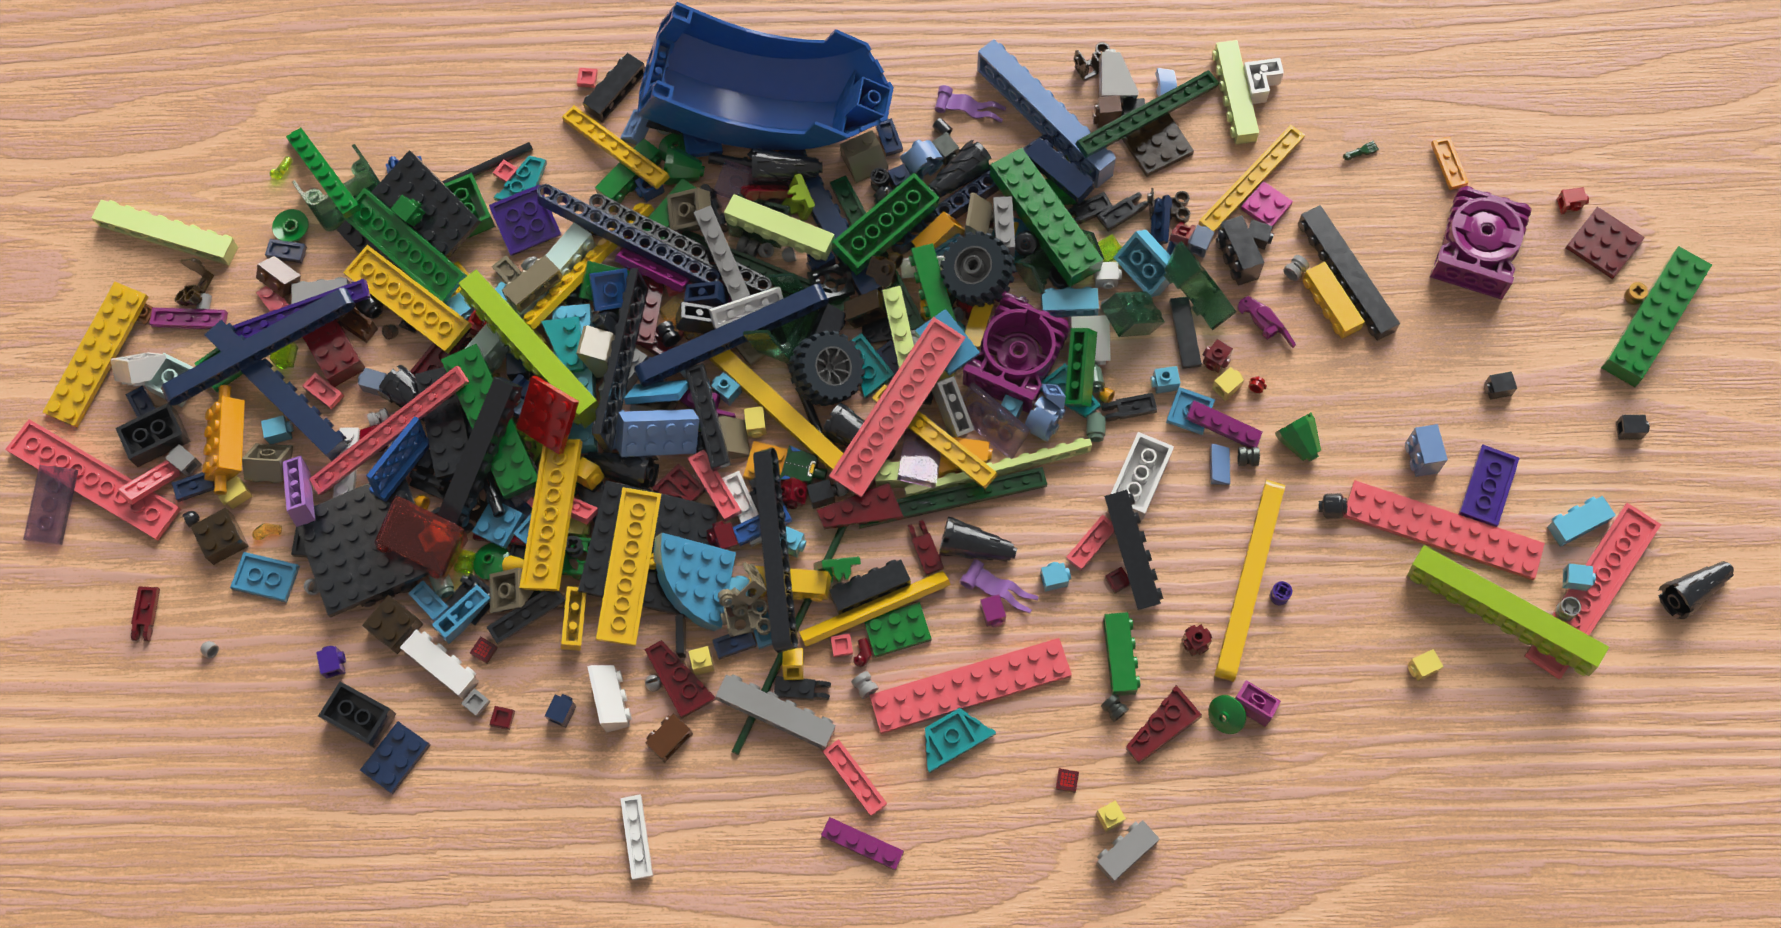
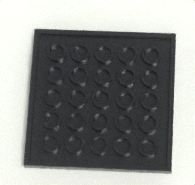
M410 150L371 192L389 209L393 207L401 195L410 200L415 199L422 205L420 208L426 213L415 226L408 225L447 259L481 223L463 202ZM346 220L337 229L359 254L368 245L403 271Z
M406 477L386 502L370 493L369 488L371 485L368 483L314 506L315 521L297 527L324 606L330 618L441 570L435 552H425L418 537L425 530V526Z
M606 480L578 588L579 593L603 598L622 488L653 491ZM661 494L651 554L654 552L655 537L661 533L710 545L707 541L706 530L713 528L712 524L716 523L719 511L715 506ZM657 568L654 570L649 569L642 607L673 615L681 614L666 597L657 577Z

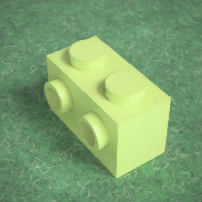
M903 459L898 462H891L886 460L875 476L876 487L889 483L891 488H905L909 484L914 483V461L910 462Z

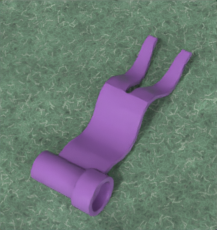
M947 85L939 86L938 99L935 106L936 112L944 113L946 109L962 110L972 118L990 117L1002 123L1003 119L993 112H980L977 110L988 107L1006 110L1005 106L994 101L980 103L969 95L953 94V89Z
M977 559L973 560L967 573L963 574L959 581L967 589L972 590L976 586L991 596L999 594L1001 598L1007 600L1013 607L1027 613H1031L1032 610L1020 604L1008 590L1013 591L1022 598L1038 600L1039 598L1036 595L1023 591L1013 581L997 578L989 571L983 569L984 564Z

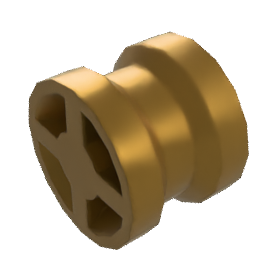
M1635 282L1626 290L1624 298L1631 305H1639L1647 296L1648 289L1643 283Z

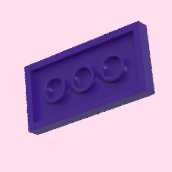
M1482 444L1459 515L1497 527L1520 458Z

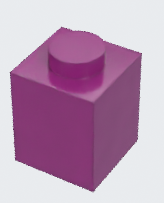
M1000 595L980 599V607L986 626L994 628L1003 625V622H1006V614Z

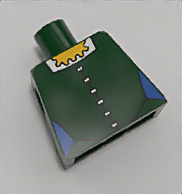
M789 445L780 479L782 481L793 477L806 482L807 485H811L814 482V478L825 480L827 469L818 467V457Z

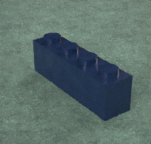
M1039 137L1025 151L1036 168L1078 204L1094 190V180L1087 173L1084 175L1079 171L1080 168L1074 162L1070 163L1067 161L1066 156L1061 151H1055L1048 140H1042Z

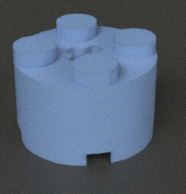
M916 140L912 144V148L900 156L910 175L915 173L921 180H924L923 176L926 174L931 176L936 173L943 165L941 160H944L930 140Z
M1041 396L1035 403L1037 405L1035 409L1030 411L1024 425V430L1048 442L1052 434H1056L1060 426L1057 423L1059 419L1063 418L1066 409H1061L1049 399Z

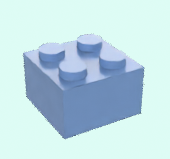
M1438 424L1414 428L1405 442V450L1411 458V470L1414 471L1415 477L1438 474L1448 460Z

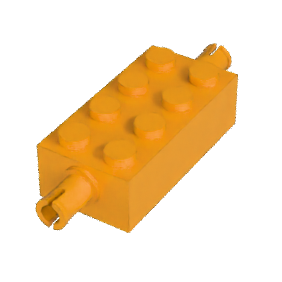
M220 385L219 399L205 413L207 427L204 431L206 444L203 454L206 457L202 471L205 473L204 480L215 482L214 494L216 495L227 494V481L242 471L245 400L231 398L232 388L228 385Z

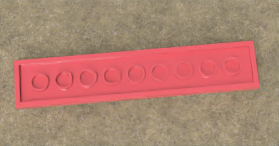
M935 317L931 319L830 473L829 477L862 498L965 340V336Z
M28 419L5 449L12 455L157 541L181 511L178 506L154 492L131 505L119 494L118 489L133 481L132 479Z
M1354 480L1347 501L1348 512L1344 513V518L1530 580L1536 578L1545 543Z
M1626 503L1585 564L1586 566H1593V573L1596 574L1595 584L1587 591L1568 589L1562 598L1563 600L1566 597H1574L1581 604V611L1572 620L1563 622L1590 635L1662 524L1629 503ZM1554 610V612H1553L1552 615H1553L1554 617L1558 618V617L1556 616L1555 610ZM1531 645L1524 656L1557 679H1561L1569 665L1558 663L1556 658L1549 654L1544 655L1540 653L1534 645Z
M1060 638L870 694L869 697L880 733L883 734L950 714L958 708L963 710L1072 676Z

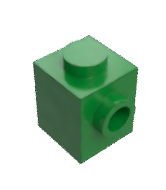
M403 195L400 196L391 208L395 214L412 226L419 223L422 216L426 213L420 208L422 205L415 199L410 200Z

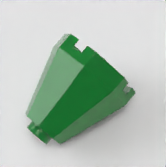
M668 145L664 171L668 173L670 178L663 184H678L682 178L687 182L699 181V178L704 176L705 166H702V161L676 146Z
M1311 412L1275 432L1278 440L1302 461L1307 459L1310 462L1319 457L1318 452L1321 451L1316 421Z

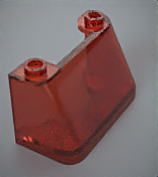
M396 496L390 505L374 544L376 545L375 548L380 552L386 554L387 551H394L426 567L429 571L428 575L432 578L445 580L468 542V537L465 530L458 525L404 498Z

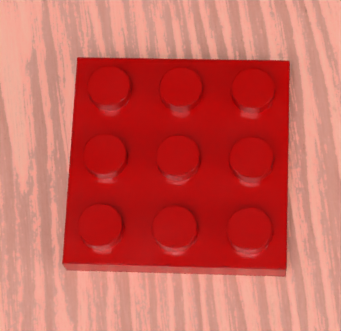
M531 376L516 428L553 452L563 454L579 401L540 377Z

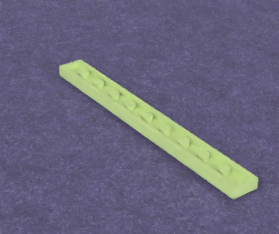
M1079 438L1070 444L1061 443L1056 445L1055 448H1042L1036 453H1023L1017 458H1004L998 463L986 464L997 472L998 475L996 477L1091 452L1092 443L1090 438L1085 440L1084 438ZM952 472L942 478L937 479L933 477L923 483L914 482L905 487V496H914L975 481L964 472L957 474Z

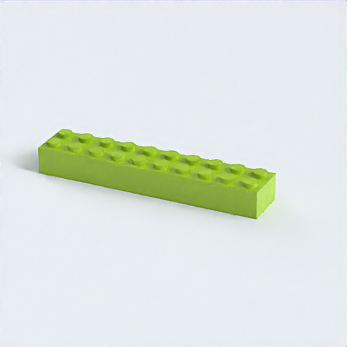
M474 270L458 283L461 288L459 292L464 297L465 303L470 308L473 307L475 309L476 315L482 321H486L488 328L493 334L497 333L499 340L505 347L509 346L513 356L517 360L520 358L525 369L529 373L532 371L535 376L540 377L579 401L573 420L576 425L581 424L584 428L596 420V408L599 407L594 396L478 270Z
M1423 545L1407 574L1414 583L1427 586L1428 590L1432 593L1445 596L1446 600L1450 603L1463 606L1465 611L1481 616L1482 620L1486 623L1501 627V631L1519 637L1522 643L1536 646L1540 653L1555 657L1558 663L1573 667L1574 671L1582 676H1590L1599 667L1609 649V646L1425 545Z

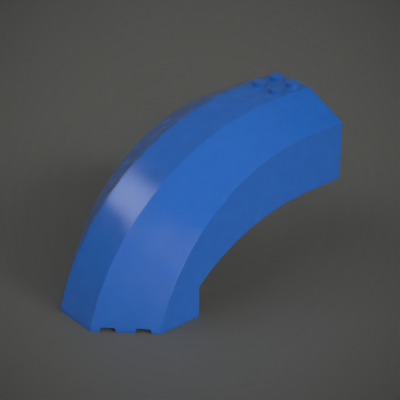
M676 2L661 21L647 59L639 90L637 115L682 133L721 144L751 149L761 148L763 150H803L835 144L886 121L894 87L891 82L886 80L883 68L870 52L872 49L869 44L837 29L825 40L778 36L744 28Z

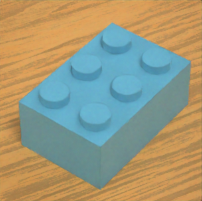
M1147 230L1136 231L1114 256L1118 264L1149 297L1161 295L1183 270Z

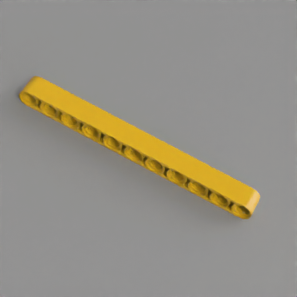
M727 350L709 358L713 364L736 381L749 397L760 407L763 406V409L809 452L818 457V460L832 472L844 454L732 351Z
M1267 479L1265 481L1214 677L1234 682L1236 679L1285 484Z

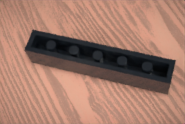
M1127 490L1104 496L1137 609L1141 610L1161 604L1160 600L1164 598L1161 588H1156L1154 582L1158 578L1155 568L1151 569L1149 562L1152 561L1150 551L1145 550L1143 545L1147 541L1144 531H1139L1138 524L1141 521L1138 512L1134 513L1132 505L1135 504L1133 494H1128Z

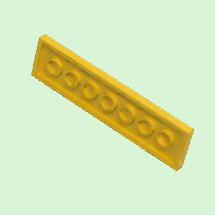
M368 245L343 272L354 282L365 279L372 296L447 354L472 326L465 318Z
M114 281L45 406L44 414L76 428L79 427L112 366L110 359L117 357L149 298L148 295Z
M568 439L563 454H557L544 445L542 447L519 586L523 590L559 591L583 443L580 439Z
M622 488L596 635L597 641L636 646L661 499L660 493Z

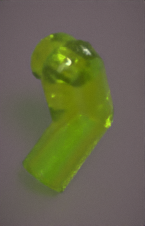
M285 156L277 169H271L270 177L275 178V180L282 179L293 163V159Z

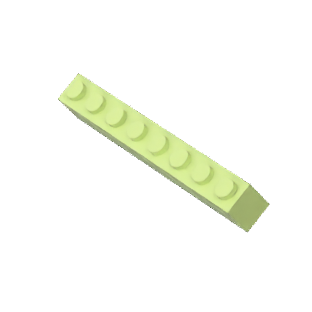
M100 200L91 217L99 227L225 265H230L238 249L234 239L229 235L224 234L221 236L212 230L205 231L195 225H185L179 220L171 221L162 215L155 216L145 210H135L129 205L124 207L112 200H109V202Z

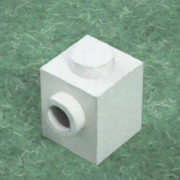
M1118 262L1102 263L1101 270L1094 273L1095 287L1111 289L1118 286V281L1122 280V269H1118Z

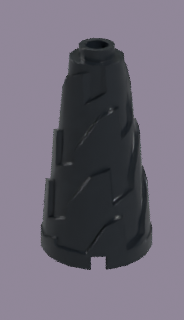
M974 140L967 142L959 150V153L950 160L948 165L937 174V177L928 187L941 198L989 171L991 166L989 160L992 158L983 145L979 142L973 144Z
M753 148L752 150L753 153H757V155H752V178H757V180L752 181L753 184L760 185L792 180L795 175L800 173L803 178H815L819 176V173H823V162H819V159H816V157L797 156L773 150H763L761 148Z
M398 365L396 367L400 370L395 371L392 369L379 385L382 392L377 390V393L390 403H394L402 408L419 395L416 377L406 367Z
M839 403L830 413L832 416L830 420H826L822 434L827 439L848 447L865 420L856 415L848 406ZM893 449L886 460L891 461L896 454V450Z
M589 452L587 455H584V458L600 467L604 477L618 483L652 491L648 489L649 486L654 487L659 473V464L654 462V460L659 461L656 455L621 457L618 453Z
M948 516L939 555L1007 562L1011 558L1015 559L1017 548L1014 547L1011 541Z
M1721 561L1712 566H1706L1698 571L1665 582L1659 588V590H1662V593L1658 595L1660 602L1670 615L1678 614L1679 617L1677 619H1686L1700 609L1701 605L1714 593L1724 587L1725 583L1734 576V568L1730 563Z

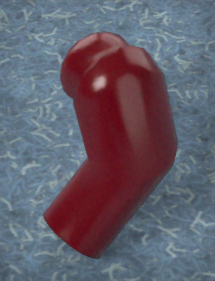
M867 638L858 640L860 652L853 659L854 664L858 667L865 666L872 656Z

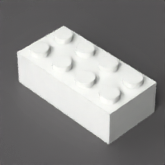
M1138 432L1111 494L1127 490L1128 494L1132 493L1135 504L1132 505L1134 513L1138 512L1140 520L1143 521L1174 446Z

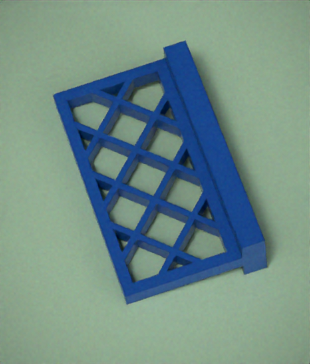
M413 417L366 475L371 485L369 488L370 493L385 502L430 448L428 437L425 435L419 418Z

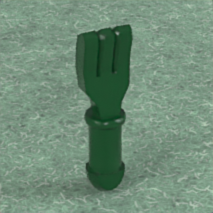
M1373 140L1364 144L1361 148L1346 152L1343 155V159L1348 161L1357 156H1362V154L1370 155L1377 152L1379 148Z

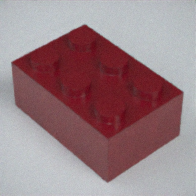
M337 319L303 337L326 379L334 387L363 372L366 368Z

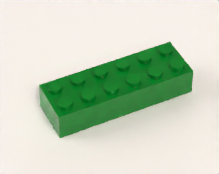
M913 173L833 240L832 251L858 275L869 266L871 257H880L938 207L940 198Z

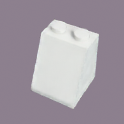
M1106 49L1099 58V97L1120 95L1121 102H1123V98H1137L1139 95L1138 89L1121 53L1116 52L1115 49Z
M1109 315L1068 317L1070 326L1069 338L1071 328H1090L1098 332L1095 363L1105 365L1106 361H1111Z

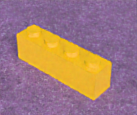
M1326 262L1307 270L1303 277V284L1313 294L1315 303L1319 304L1322 308L1324 317L1332 323L1334 332L1343 339L1361 330L1365 321Z
M755 566L758 569L761 576L763 577V580L765 582L764 585L766 588L765 568L764 566ZM790 568L793 599L803 600V598H811L812 601L821 602L822 599L828 600L832 578L828 571ZM767 588L766 591L760 597H765V595H767ZM749 589L753 595L757 593L756 589Z

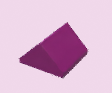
M1247 680L1235 697L1244 707L1246 716L1264 727L1271 721L1281 702Z

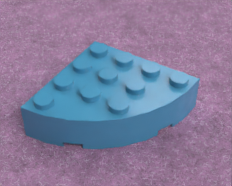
M665 533L656 536L653 552L654 561L658 572L657 577L666 597L681 614H684L698 626L711 631L721 629L723 625L721 613H724V606L719 603L717 596L721 590L729 589L736 552Z

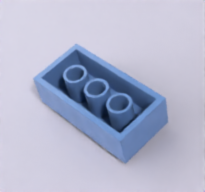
M693 409L618 412L615 447L621 457L696 454L699 418Z

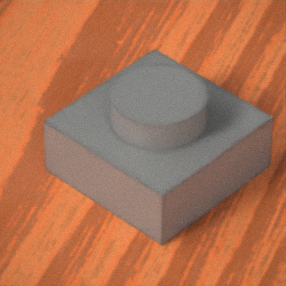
M474 688L461 704L478 717L489 705L490 700Z

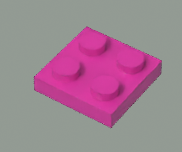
M1263 181L1242 205L1241 210L1258 222L1274 226L1289 209L1293 201Z

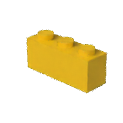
M567 586L561 649L581 651L586 593H579V587Z

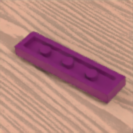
M625 248L615 258V261L623 267L638 268L641 275L650 277L657 283L669 286L674 291L682 292L690 281L689 278Z
M153 307L149 324L151 327L211 329L220 320L226 324L228 312L215 309Z
M1195 400L1191 402L1185 418L1250 449L1258 446L1263 433L1261 430Z
M829 817L821 834V837L895 871L904 853L903 850L831 817Z

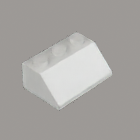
M147 352L110 359L114 380L128 386L145 385V381L152 380L166 359V354Z
M614 665L587 666L600 725L606 733L630 727L629 720H632L630 709L626 708L624 701H627L625 689H621L620 683L623 682L621 671H617Z

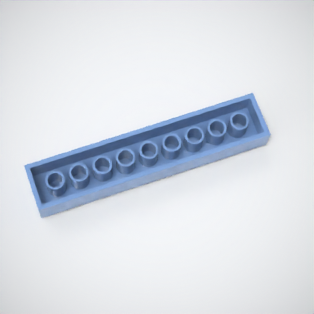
M995 39L978 51L977 71L1042 135H1050L1054 140V147L1061 151L1070 163L1074 162L1080 168L1079 171L1084 175L1086 173L1090 175L1094 180L1096 188L1113 176L1116 161L1114 153L1104 148L1085 158L1075 143L1077 140L1090 134V130L1083 126L1074 114H1070L1066 110L1065 105L1062 102H1058L1052 92L1046 90L1041 82L1030 74L1026 67H1022L1014 55H1010L1005 47Z

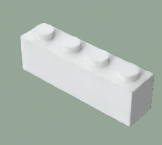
M415 630L400 648L463 700L479 682L475 678L476 673L468 666L464 669L460 665L462 661L455 655L448 656L446 654L447 649L440 643L437 645L432 643L433 638L425 631L421 634L418 630Z

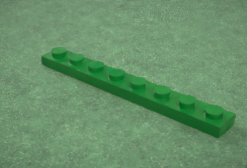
M300 127L287 135L286 138L345 219L360 211L361 207L303 129Z

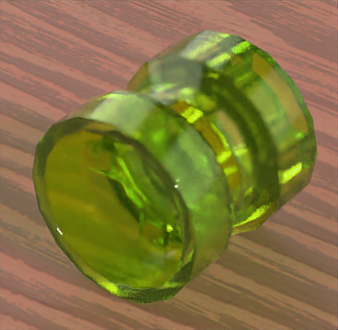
M457 550V562L454 564L453 570L458 573L472 574L474 569L472 564L476 559V553L469 550Z

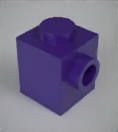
M326 646L321 651L316 652L320 674L328 679L346 673L344 663H346L345 654L336 646Z

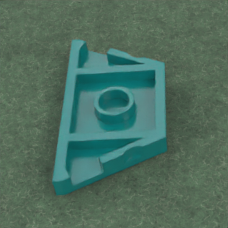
M961 708L925 727L928 772L931 773L995 736V730L988 728Z

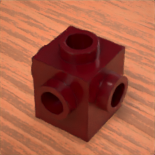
M1216 339L1211 347L1207 346L1203 352V364L1207 369L1219 373L1222 368L1226 369L1231 361L1229 357L1233 348Z
M793 477L782 480V498L785 507L797 509V507L805 505L807 483Z
M1202 624L1197 627L1192 625L1185 630L1182 644L1185 650L1190 652L1191 656L1197 653L1201 655L1210 649L1212 635L1207 628L1204 629Z

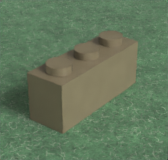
M544 255L542 258L537 259L530 268L522 271L514 281L507 283L502 292L508 302L520 313L559 282L563 276L560 269Z

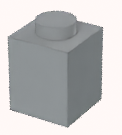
M180 444L173 448L166 457L172 465L187 477H190L202 464Z

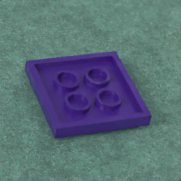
M540 184L489 205L511 256L562 235L552 211L540 206L537 202V189Z

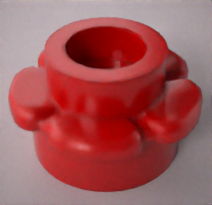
M1256 376L1250 378L1248 387L1252 392L1260 394L1267 388V385L1262 377Z

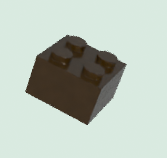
M227 508L190 526L205 558L213 565L249 547L234 515Z
M388 595L362 626L398 654L402 650L400 647L415 630H419L422 627L423 623Z

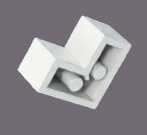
M1280 58L1244 63L1252 104L1267 102L1270 92L1269 86L1281 84L1284 72Z

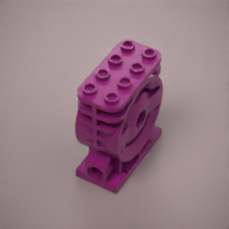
M1470 186L1460 188L1454 197L1443 237V245L1436 256L1429 277L1502 300L1514 280L1515 267L1511 262L1519 252L1532 209L1526 203H1519L1506 197L1495 196L1490 192H1482Z
M1012 296L1003 297L985 330L980 355L972 359L968 364L966 363L963 369L962 384L981 393H987L990 397L999 401H1003L1005 395H1009L1022 401V411L1030 413L1034 409V405L1041 393V381L1048 376L1056 358L1060 354V350L1064 346L1065 340L1069 336L1070 326L1068 321L1051 316L1047 311L1037 310L1028 303L1016 301ZM1037 343L1039 344L1042 350V354L1039 353V347ZM1020 351L1022 355H1016L1014 352ZM993 355L997 356L998 363L995 362Z

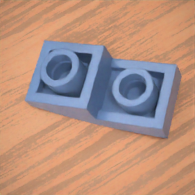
M1157 68L1155 72L1158 82L1156 92L1159 97L1176 88L1177 82L1174 70Z

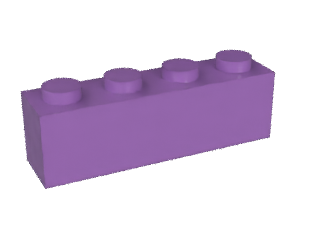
M300 455L283 462L286 509L296 527L315 521L312 483L309 480L311 472Z

